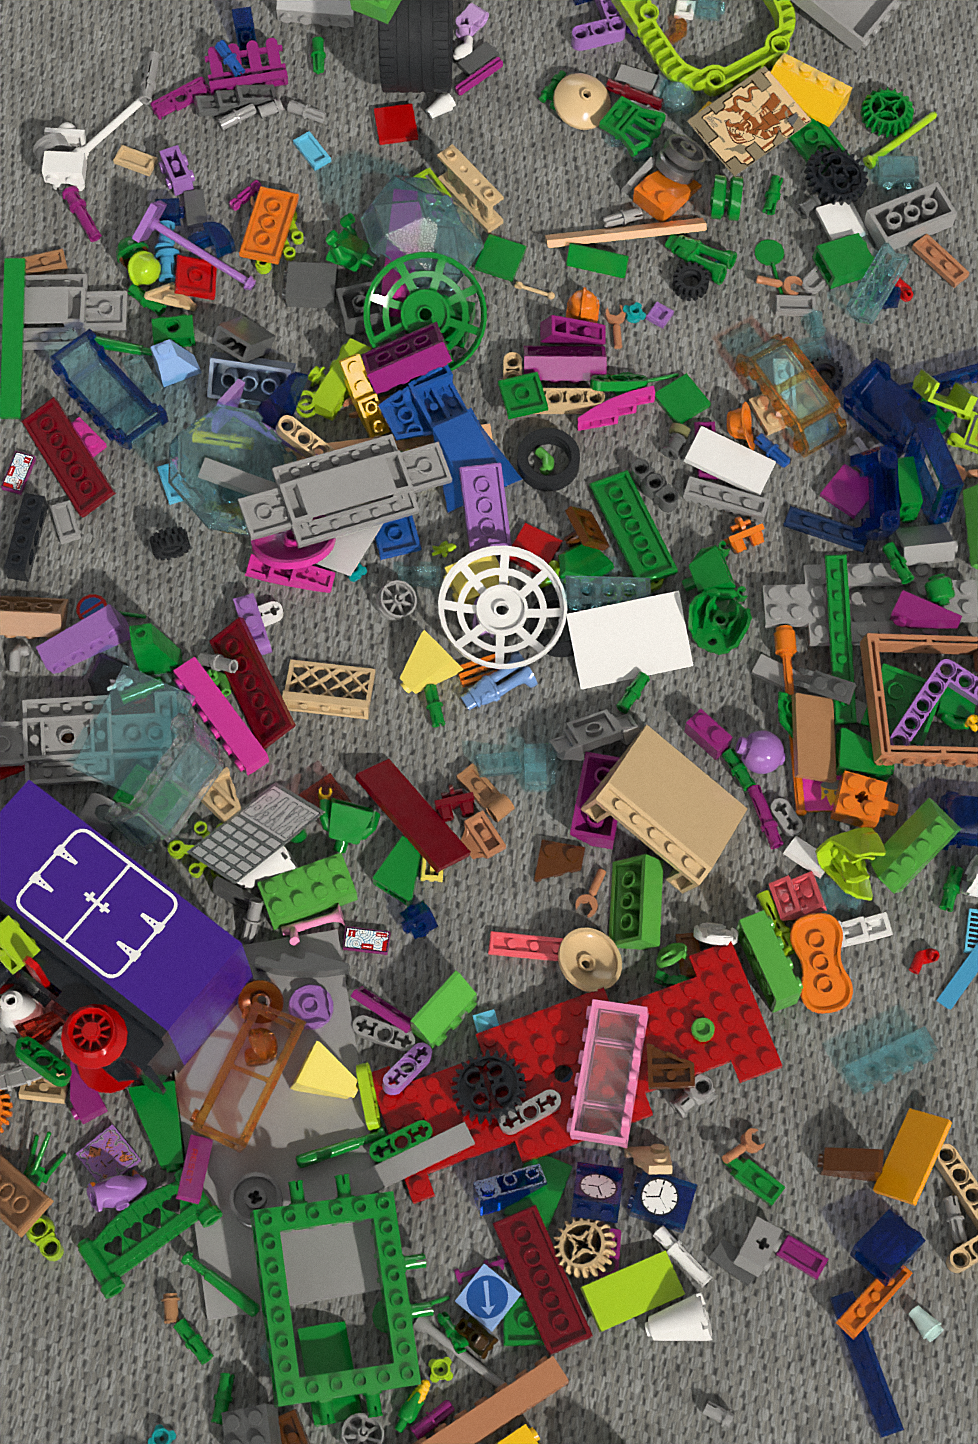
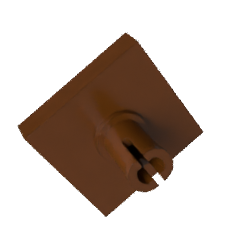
M570 506L565 510L575 529L564 537L568 547L572 548L580 541L584 546L602 551L610 547L592 512Z

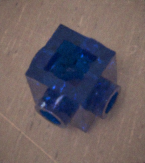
M423 900L408 906L403 912L399 913L403 920L400 922L405 934L410 933L414 939L424 937L429 931L438 927L431 909Z

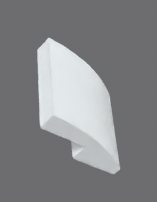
M852 201L850 205L844 202L841 206L839 202H836L835 205L830 203L816 208V214L830 241L859 233L861 237L868 235V231Z

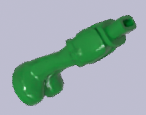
M671 234L665 243V247L670 249L671 253L684 260L686 264L687 262H691V264L696 262L698 266L703 265L704 269L711 273L713 283L717 285L723 283L727 269L730 270L737 259V252L723 251L703 244L700 240L684 237L682 234L680 236ZM702 253V254H704V255H707V256H709V257H712V258L718 260L720 263H717V262H714V261L709 260V259H707V258H704V257L700 256V254Z

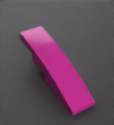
M654 385L624 393L595 406L577 418V431L618 424L619 416L636 413L637 405L654 402Z
M251 554L245 576L278 585L330 593L335 572L312 565L299 569H278L262 563L255 555Z

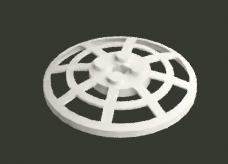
M490 546L469 553L450 569L440 589L438 616L446 638L464 657L489 668L513 669L537 661L546 655L556 644L566 622L567 598L558 575L543 559L518 547ZM501 555L500 568L487 569L475 575L468 567V564L480 558ZM509 556L527 560L541 571L531 579L520 571L508 568ZM461 571L468 582L461 590L458 603L446 601L445 597L449 585ZM499 575V585L486 589L480 582L484 578ZM508 576L518 578L525 582L526 585L518 591L516 588L507 585ZM547 577L557 592L560 608L547 609L545 597L538 586ZM474 587L480 594L477 605L464 604L468 592ZM532 591L538 599L540 609H528L525 597ZM498 606H505L508 612L505 615H500L496 612V608ZM444 609L457 611L459 624L465 633L457 641L449 631ZM464 613H472L477 616L479 625L471 631L465 622ZM559 617L555 634L544 647L536 638L543 630L546 618ZM526 618H540L536 629L531 635L522 627ZM484 631L496 635V646L487 644L477 637ZM517 633L524 640L516 645L504 647L505 636ZM472 641L482 649L495 652V663L478 659L466 652L462 647ZM528 645L537 652L533 657L526 660L504 664V653L515 652Z

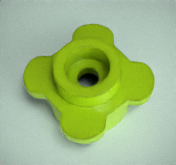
M315 366L308 375L307 379L312 382L311 387L315 383L319 385L321 378L325 375L324 366L322 368Z
M449 1357L437 1360L433 1358L429 1361L428 1366L431 1368L430 1380L432 1382L452 1380L453 1373L450 1369L452 1361Z

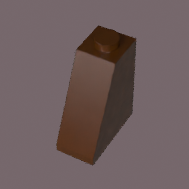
M825 1147L822 1154H818L817 1168H821L820 1175L876 1182L882 1174L884 1150Z

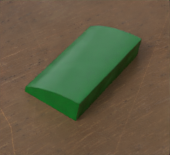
M345 1321L298 1329L306 1377L354 1369ZM359 1395L334 1398V1401H332L336 1423L347 1420L351 1415L362 1413ZM310 1402L315 1427H320L318 1403Z

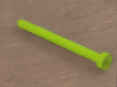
M930 112L872 156H865L863 158L864 165L868 169L874 168L878 160L936 119L937 113Z

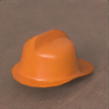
M583 287L582 290L576 291L569 298L566 318L597 323L600 306L599 300L586 287Z
M744 402L741 408L727 413V431L735 439L747 440L751 450H754L751 410L748 403Z

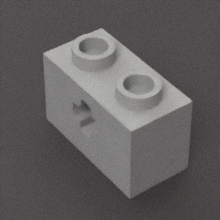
M757 1216L733 1264L759 1277L763 1270L767 1272L773 1262V1259L770 1258L772 1251L776 1253L782 1243V1240L779 1239L782 1229Z

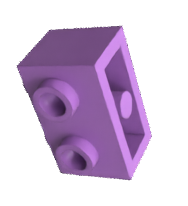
M176 145L159 151L161 162H158L161 173H165L167 176L165 182L168 189H172L175 196L183 194V191L194 190L192 183L195 181L194 174L191 169L188 170V160L186 155L181 153L179 146Z

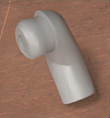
M18 644L10 652L9 672H20L21 657L28 656L30 653L28 645Z

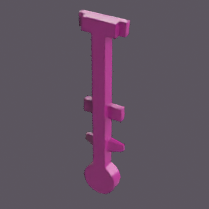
M499 1255L497 1256L498 1261L489 1263L487 1259L483 1262L490 1269L500 1266L503 1270L504 1264L508 1263L507 1257L502 1259ZM482 1266L460 1273L459 1269H455L454 1272L458 1284L462 1285V1278L476 1274Z

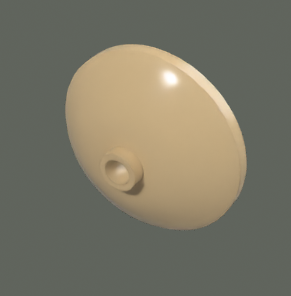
M575 73L568 75L559 82L554 91L553 102L557 114L566 124L576 129L589 130L598 127L599 122L611 108L610 96L605 86L598 79L588 74Z
M578 928L571 931L559 946L558 962L560 969L566 979L575 987L586 992L598 991L597 989L603 987L607 990L619 979L622 971L620 952L616 944L603 932L593 928Z

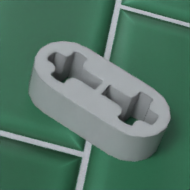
M783 798L775 799L770 807L773 819L777 821L778 826L787 837L794 838L798 836L803 828L801 819L787 800ZM777 805H779L780 807H785L783 811L785 816L782 814L781 811H775ZM787 820H789L792 825H797L796 831H794L793 829H787L789 826Z

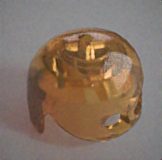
M267 1028L248 1029L251 1048L246 1049L244 1053L246 1066L258 1067L271 1063L278 1053V1041L275 1034Z

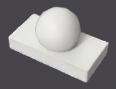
M62 123L58 128L45 127V135L50 133H61L64 135L71 149L87 144L85 130L76 129L72 123Z

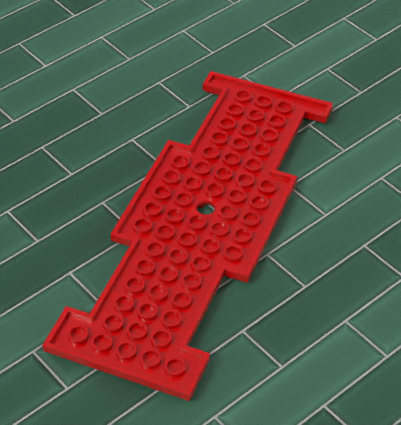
M732 941L728 945H717L690 955L689 960L696 977L624 1003L647 1007L649 1013L631 1123L653 1116L646 1093L657 1089L649 1090L647 1044H652L660 1050L675 1054L678 1058L693 1062L695 1075L731 1062L739 1083L782 1068L783 1065ZM604 987L597 989L598 991L583 994L476 1034L483 1054L482 1057L485 1056L487 1050H489L491 1056L497 1050L500 1058L506 1053L508 1061L514 1058L515 1066H521L522 1071L520 1073H524L526 1079L523 1082H526L527 1088L521 1089L526 1094V1097H519L522 1103L546 1090H555L560 1095L561 1106L556 1112L515 1134L507 1135L503 1133L496 1118L492 1120L491 1125H489L487 1119H484L483 1123L479 1124L478 1117L471 1121L469 1114L464 1117L462 1109H457V1102L452 1098L456 1093L452 1092L451 1087L456 1085L453 1083L452 1078L459 1077L455 1070H463L461 1063L411 1081L397 1095H389L382 1088L383 1077L391 1069L390 1066L372 1072L377 1101L389 1135L417 1121L424 1120L431 1125L433 1138L465 1122L475 1142L474 1145L405 1178L413 1204L435 1196L428 1174L515 1142L522 1163H526L583 1142V1140L571 1139L570 1132H567V1123L569 1118H573L574 1109H571V1100L573 1095H577L578 1087H575L576 1073L581 1071L582 1064H578L580 1050L584 1051L585 1042H582L584 1028H588L589 1020L586 1019L587 1007L592 1006L593 999L609 1001ZM601 1012L597 1037L633 1042L637 1017ZM702 1017L710 1019L715 1028L713 1037L706 1042L697 1041L691 1033L693 1022ZM596 1045L587 1100L623 1105L632 1050ZM487 1065L483 1068L477 1067L483 1075L491 1099L489 1103L491 1110L494 1107L499 1108L500 1106L494 1098L487 1072H489ZM568 1066L572 1070L573 1075L568 1082L563 1083L555 1078V1070L558 1067ZM496 1070L490 1075L497 1077L502 1071ZM474 1077L469 1083L475 1084L480 1078ZM508 1091L500 1092L498 1097L507 1096ZM548 1096L546 1097L547 1102L542 1105L540 1101H537L536 1103L539 1105L541 1113L544 1112L543 1106L546 1104H550L551 1107L554 1106L556 1098L552 1099ZM480 1098L476 1101V1104L481 1105L487 1099ZM528 1106L524 1109L523 1114L527 1118H533L537 1114V1110L533 1106ZM585 1108L581 1132L602 1135L618 1129L621 1113ZM515 1113L518 1117L515 1120L506 1119V1124L503 1126H509L511 1129L514 1127L513 1123L517 1120H520V1124L524 1123L520 1113ZM422 1126L419 1127V1132L415 1135H412L411 1131L407 1132L412 1139V1143L416 1142L414 1137L417 1135L425 1137L428 1128L423 1129ZM399 1136L395 1140V1146L398 1148H404L408 1143V1139L405 1136Z

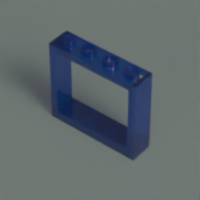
M922 420L921 423L914 426L904 457H914L923 499L921 508L928 524H943L950 521L964 483L936 420ZM926 455L940 483L938 490L924 461Z

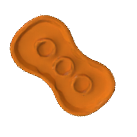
M813 913L800 917L792 925L790 941L802 965L801 982L803 989H801V999L804 1005L815 1013L824 1014L839 1011L850 1003L853 995L851 979L841 961L842 928L836 918L830 914Z

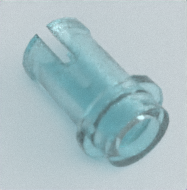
M813 311L809 314L812 327L810 334L814 338H821L826 332V327L823 325V314L821 311Z

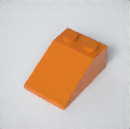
M658 170L648 175L634 188L633 202L657 221L666 222L702 185L695 180L690 184L674 182Z

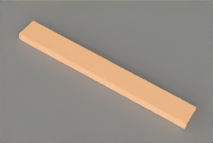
M703 218L550 234L545 235V242L548 248L569 246L570 243L580 245L705 231L707 228Z

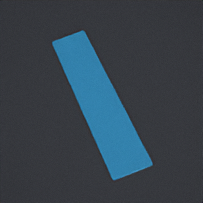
M978 943L937 999V1002L947 1009L951 1010L978 973Z

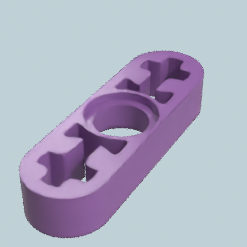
M415 1044L384 1075L382 1088L385 1093L389 1095L399 1094L430 1063L432 1049L428 1044ZM425 1053V1055H420L417 1059V1054ZM409 1065L414 1070L407 1073L402 1071L401 1067ZM397 1079V1085H389V1082L393 1083Z

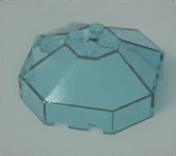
M393 175L360 218L371 251L378 257L382 253L391 260L390 263L407 254L434 252L453 258L469 269L484 248L472 214L425 178ZM419 258L406 261L404 265L409 274L417 271L435 272L438 260ZM445 264L443 275H446L457 284L464 274L453 265ZM432 277L414 278L413 281L417 288L429 289ZM440 280L438 290L452 291L448 284Z
M217 404L207 414H204L188 428L179 432L169 444L168 483L208 529L245 536L249 535L238 505V499L248 495L226 487L219 489L215 483L198 478L205 457L275 482L272 468L297 461V457L293 452L290 451L288 453L281 445L282 440L272 428L268 430L261 422L263 417L256 411Z

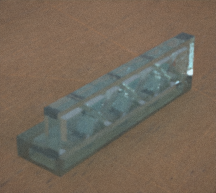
M883 243L846 306V309L856 322L873 324L910 261L907 254L895 253L889 243ZM887 252L889 257L884 263V255ZM878 268V275L875 279V271ZM867 284H869V285H868V292H867V294L865 295V288H866ZM859 300V307L856 310L854 306Z

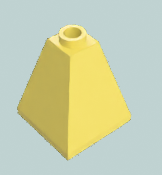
M424 630L400 676V679L403 681L400 685L407 693L413 691L417 694L423 691L426 685H436L461 673L464 669Z
M316 1041L309 1049L290 1089L348 1099L349 1097H355L359 1085L356 1084L358 1080L326 1047Z

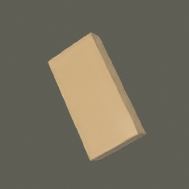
M121 145L113 162L150 177L158 162V158Z

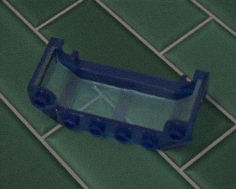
M89 328L50 356L53 364L51 368L64 382L69 396L73 400L77 399L80 402L79 405L86 414L90 413L93 416L92 420L98 428L102 426L105 429L107 438L111 442L115 440L120 447L130 450L134 444L157 427L169 422L167 411L161 405L157 406L156 403H151L105 353L104 347L95 341L96 335Z

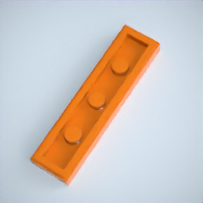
M904 1264L892 1268L885 1267L836 1321V1324L854 1339L913 1273Z

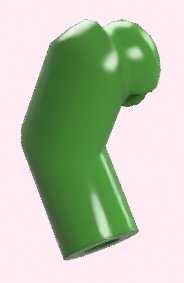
M540 446L535 451V455L542 460V466L539 468V471L543 475L548 476L554 470V458Z
M212 669L208 670L207 674L216 686L220 688L222 694L225 697L229 696L231 688L226 675Z

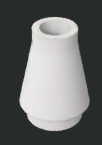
M442 93L426 109V112L433 119L452 111L456 104L449 93Z

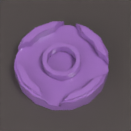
M307 984L301 986L289 999L288 1011L292 1021L305 1030H315L323 1027L330 1021L333 1015L334 1004L331 995L319 985Z

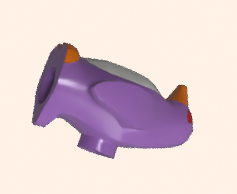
M132 1170L131 1177L117 1175L106 1178L97 1184L90 1182L87 1186V1196L91 1206L97 1212H101L103 1207L116 1208L117 1211H121L130 1205L129 1203L146 1189L147 1179L136 1170Z

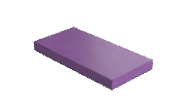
M501 463L459 467L469 552L490 546H512Z

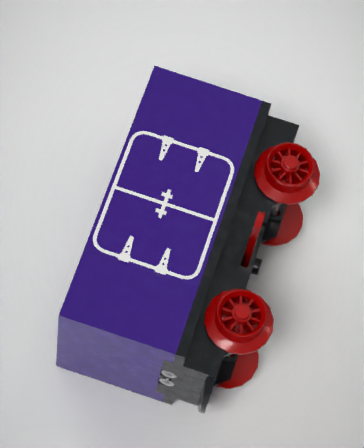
M28 780L0 811V922L9 915L19 923V927L28 937H31L36 942L37 947L40 949L33 958L26 955L22 960L25 966L15 974H12L0 961V994L5 993L14 984H18L33 996L32 999L41 1007L49 1008L65 1021L61 1035L64 1053L77 1065L80 1078L89 1088L99 1093H115L124 1090L134 1080H139L154 1093L157 1092L164 1095L166 1092L163 1085L164 1081L174 1070L179 1073L237 1005L239 994L244 986L254 981L242 943L31 780Z

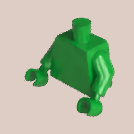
M348 213L340 219L341 226L347 230L343 229L340 234L336 230H332L327 234L326 243L331 247L325 260L352 271H357L361 265L373 269L377 258L368 254L371 246L357 236L355 228L351 226L355 222V217L352 213Z
M721 541L718 547L714 545L701 548L689 564L692 576L682 580V584L687 592L697 588L700 593L703 591L707 592L712 598L713 596H717V599L735 598L738 602L746 600L748 596H742L739 593L746 591L744 586H740L736 591L734 589L736 585L725 560L730 548L723 549L726 546L725 541Z

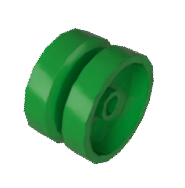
M715 174L710 196V219L721 220L724 214V207H726L727 219L729 221H739L743 177L732 176L729 188H726V176Z

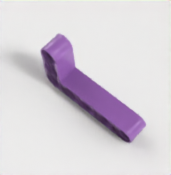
M595 0L602 20L578 25L573 28L571 37L573 49L583 51L617 43L625 38L626 23L611 0Z
M950 659L940 661L889 736L890 745H894L893 738L895 737L902 739L903 746L910 744L947 687L975 705H978V677ZM947 666L950 669V675H943L940 667ZM959 678L967 679L969 686L962 687L959 684ZM928 685H937L938 693L930 692ZM917 702H924L927 710L920 711L917 708ZM905 720H912L915 723V728L908 729L905 726Z

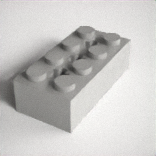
M936 182L867 210L864 225L883 255L918 241L926 234L933 235L952 227L957 212L940 184Z

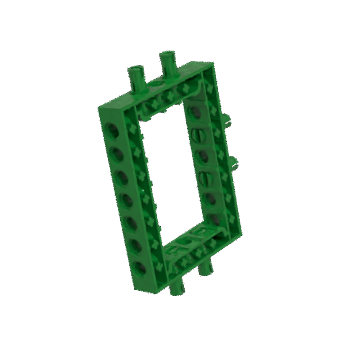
M349 1174L334 1176L338 1195L336 1199L308 1203V1201H305L303 1180H297V1182L290 1181L288 1182L291 1198L289 1205L253 1210L250 1213L274 1407L308 1402L318 1403L320 1426L336 1423L332 1404L334 1398L363 1394L366 1397L368 1418L383 1416L380 1393L382 1391L420 1385L421 1379L412 1320L418 1317L433 1316V1309L423 1310L424 1308L433 1307L431 1301L415 1304L409 1302L405 1272L411 1269L426 1268V1261L416 1262L426 1259L424 1253L408 1256L402 1254L394 1192L354 1196L351 1194ZM365 1219H371L372 1230H370V1234L374 1238L376 1253L373 1255L374 1259H377V1271L379 1274L377 1283H380L382 1301L380 1304L383 1307L386 1323L384 1331H387L389 1344L387 1354L390 1355L391 1364L299 1378L280 1232L287 1233L292 1230L314 1229L317 1226L328 1224L337 1226L340 1223H359Z

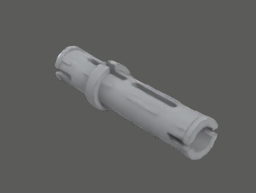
M156 51L148 53L144 79L140 84L142 89L139 100L145 105L152 102L153 91L156 89L155 80L161 57Z

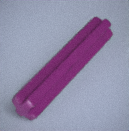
M495 57L454 86L455 92L459 96L463 95L502 68L503 61L499 57Z

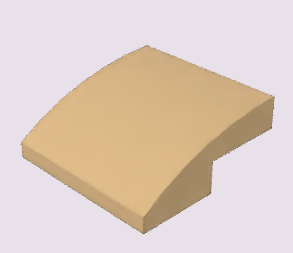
M63 1054L61 1059L70 1067V1059L66 1054ZM41 1078L31 1082L30 1086L27 1084L21 1085L18 1094L19 1099L65 1104L68 1084L58 1087Z

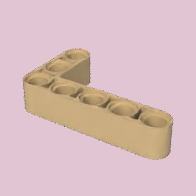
M516 352L507 353L503 360V379L522 375L521 356ZM543 388L548 411L535 414H584L603 403L605 395L603 391H595L591 388Z
M290 415L281 417L276 425V433L306 458L316 456L315 449H321L324 453L335 450ZM284 422L290 424L291 430L285 431L281 424ZM298 436H305L308 443H300Z
M943 1144L934 1164L954 1195L958 1196V1201L978 1230V1182L957 1150L950 1144ZM940 1152L948 1153L950 1161L942 1160ZM953 1172L961 1173L963 1181L955 1180ZM966 1192H973L976 1196V1201H969L966 1198ZM978 1235L954 1249L947 1256L946 1265L950 1271L960 1273L978 1263V1254L973 1250V1244H978ZM953 1256H960L964 1261L963 1266L956 1265L953 1261Z

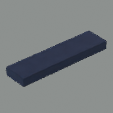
M790 506L783 524L784 527L862 553L870 534L868 531Z

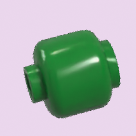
M945 574L929 577L924 585L928 601L942 607L950 604L949 600L955 596L952 579L945 576Z

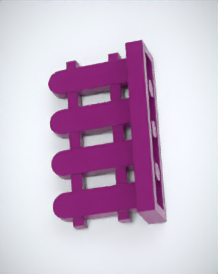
M272 37L266 40V47L259 48L258 43L253 40L247 43V50L239 51L237 44H229L228 47L233 53H236V58L241 65V57L248 56L250 68L245 69L244 74L240 72V77H235L232 71L223 72L221 62L223 58L215 46L208 49V56H205V62H210L211 74L208 75L211 96H214L217 90H235L236 85L274 84V87L288 85L285 63L281 64L279 54L280 51H283L282 44L278 45L277 40ZM260 54H268L269 66H262Z

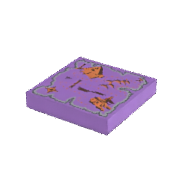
M113 1124L76 1153L77 1157L98 1183L112 1176L125 1175L141 1162V1159Z

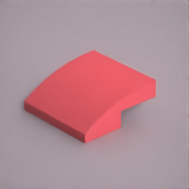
M812 871L792 880L788 875L769 883L782 921L796 920L808 914L821 913L827 910Z

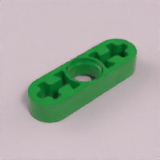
M640 374L591 376L590 388L595 391H633L647 387L648 377Z
M20 1037L16 1041L15 1055L33 1070L58 1087L66 1086L70 1082L72 1070L61 1059L31 1037ZM46 1058L49 1064L40 1065L37 1059Z
M417 1121L374 1142L370 1146L369 1154L372 1160L379 1164L432 1138L433 1129L427 1121ZM422 1126L423 1129L428 1128L425 1137L417 1135L414 1137L416 1142L412 1143V1139L407 1132L411 1131L412 1135H415L419 1132V1127ZM405 1136L408 1139V1143L404 1148L395 1146L397 1137ZM390 1141L395 1152L391 1153V1150L388 1149L383 1152V1157L380 1158L379 1155L374 1156L377 1153V1147L386 1149L389 1147L387 1142Z

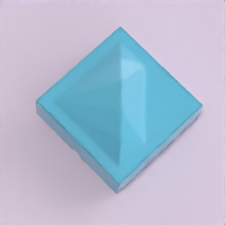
M494 1009L472 1015L477 1033L499 1026Z

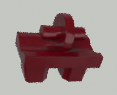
M452 784L448 785V792L441 793L442 799L434 801L435 811L439 813L444 822L452 821L454 819L452 810L458 808L461 810L462 817L474 815L473 792L463 794L462 788L454 790Z

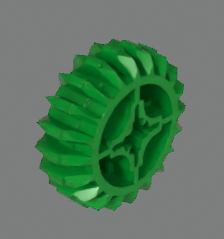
M887 86L885 90L881 88L877 92L872 90L870 95L865 97L861 105L860 115L862 123H865V128H871V134L876 131L878 132V137L881 134H885L886 138L889 134L895 137L897 133L902 134L904 130L909 128L913 120L914 108H912V102L909 101V96H903V91L898 93L896 88L891 91ZM874 107L877 108V113L873 112L872 109ZM898 111H900L902 114L900 118L897 115Z

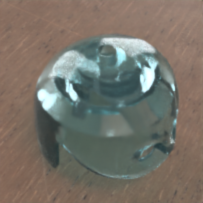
M671 82L666 86L662 96L665 110L669 113L682 111L684 115L690 114L696 105L695 95L690 86L683 82Z

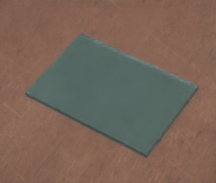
M123 665L73 765V769L145 801L196 697L148 676L141 671Z

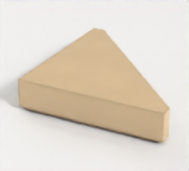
M173 282L145 292L144 298L147 300L190 311H195L197 308V304L188 296L174 293L175 284Z

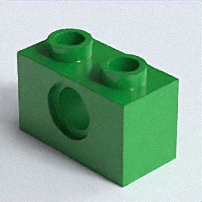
M181 314L174 317L161 316L151 319L154 345L170 339L181 347L196 346L192 315Z

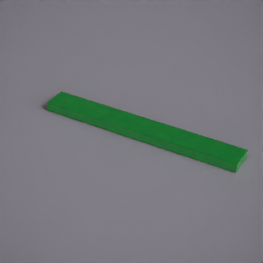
M4 258L0 419H21L25 258Z
M847 554L825 555L831 676L854 683ZM855 690L850 704L833 700L834 725L856 724Z

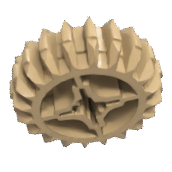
M581 1214L580 1221L576 1216H572L573 1223L570 1224L568 1221H564L565 1230L558 1228V1231L562 1234L561 1237H554V1240L559 1243L554 1246L555 1250L559 1252L555 1256L560 1259L559 1265L566 1268V1273L569 1275L574 1273L576 1278H580L583 1275L585 1279H589L591 1272L594 1277H598L597 1269L606 1272V1268L603 1265L605 1263L611 1265L612 1261L608 1258L609 1256L616 1255L611 1250V1248L617 1246V1243L612 1241L615 1234L609 1232L611 1227L608 1224H604L603 1219L598 1218L596 1220V1217L592 1214L588 1218L585 1214ZM589 1229V1231L586 1230V1232L581 1236L575 1235L581 1230ZM598 1234L601 1238L600 1251H598L596 1248ZM578 1241L582 1244H588V1247L591 1248L592 1251L581 1248L582 1246L578 1243ZM570 1242H572L573 1245H574V1250H573V1252H572V1255H573L572 1258L570 1257V1254H569V1245H570ZM588 1257H595L592 1261L588 1263L580 1264L581 1261L584 1262L585 1259Z

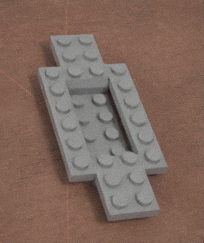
M87 274L26 275L24 324L64 323L65 327L24 328V350L86 349V331L127 330V291H88ZM0 276V324L3 321L4 276ZM2 328L0 329V350H2Z
M390 434L272 468V474L277 488L238 499V505L251 541L292 529L298 548H302L418 514L420 510L414 493L451 483L452 477L439 442L400 452L393 435ZM389 495H392V496H393V497L388 498V499H384V500H381V501H378V502H374V503H371V504H367V505H364V506H360V507L353 508V509H350V510H347V511H343V512H340V513H336V514H333V515H329V516H326V517H322V518L313 520L314 517H317V516H320V515H324V514L331 513V512H334V511H338V510H341V509H345V508H348V507H351V506H355V505H358V504H362V503H365V502H369V501H372V500H376V499H379V498H383V497H386V496H389Z
M890 563L847 564L849 587L903 585L895 570L890 568ZM931 563L907 566L914 576L910 583L905 584L910 585L909 589L849 590L852 645H860V641L867 633L938 635V629H909L907 627H899L889 620L902 590L928 601L924 585L928 578L932 576ZM825 564L804 565V584L763 585L762 597L765 628H776L781 625L806 627L808 630L809 646H829ZM952 580L955 596L949 600L950 604L942 607L961 615L960 623L978 622V599L975 580ZM909 640V642H921L920 640Z

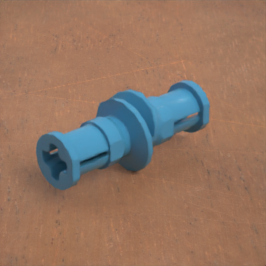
M169 220L160 221L162 225L173 231L175 229L174 222ZM159 232V243L154 246L155 257L159 259L161 265L158 280L161 283H174V257L180 255V251L174 249L175 242Z

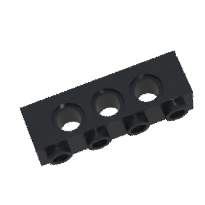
M28 493L23 495L4 565L8 579L29 582L48 511L45 496Z

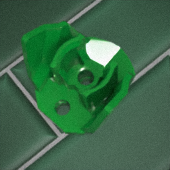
M703 591L694 597L689 606L688 629L692 633L693 641L699 648L705 649L707 652L718 655L729 653L732 649L738 647L746 634L752 620L751 609H745L734 599H717V596L712 598L707 592ZM715 639V645L708 644L709 641Z

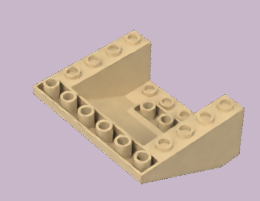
M648 725L643 727L581 807V810L597 823L611 815L670 864L674 869L666 880L682 894L702 883L715 865L748 809Z

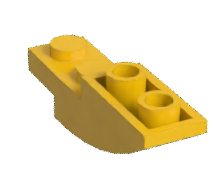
M356 353L340 360L339 364L345 377L343 380L369 437L373 438L390 432L378 408L380 403L376 393L373 392L360 354Z

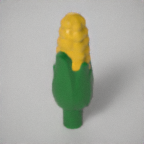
M422 1380L421 1384L415 1388L412 1394H409L404 1404L399 1408L397 1416L400 1419L394 1427L395 1430L403 1433L407 1424H412L416 1420L431 1385L429 1380Z

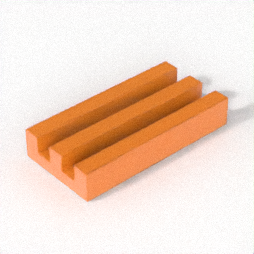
M495 654L480 659L487 662L494 661L493 663H495ZM471 661L460 666L467 670L479 666V664ZM481 666L458 673V677L464 688L477 683L484 675H490L497 670L467 680L464 679L465 677L493 669Z

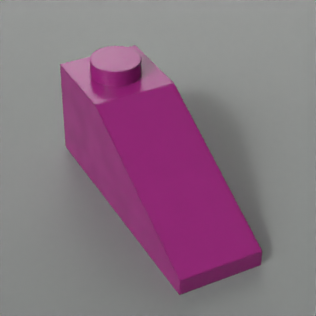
M551 315L540 322V342L554 345H605L606 327L603 324Z
M902 590L889 620L899 627H907L909 629L958 628L962 616Z
M70 1060V1068L72 1070L70 1101L73 1107L69 1109L75 1120L80 1119L84 1125L108 1112L100 1094L84 1083L80 1078L77 1065Z

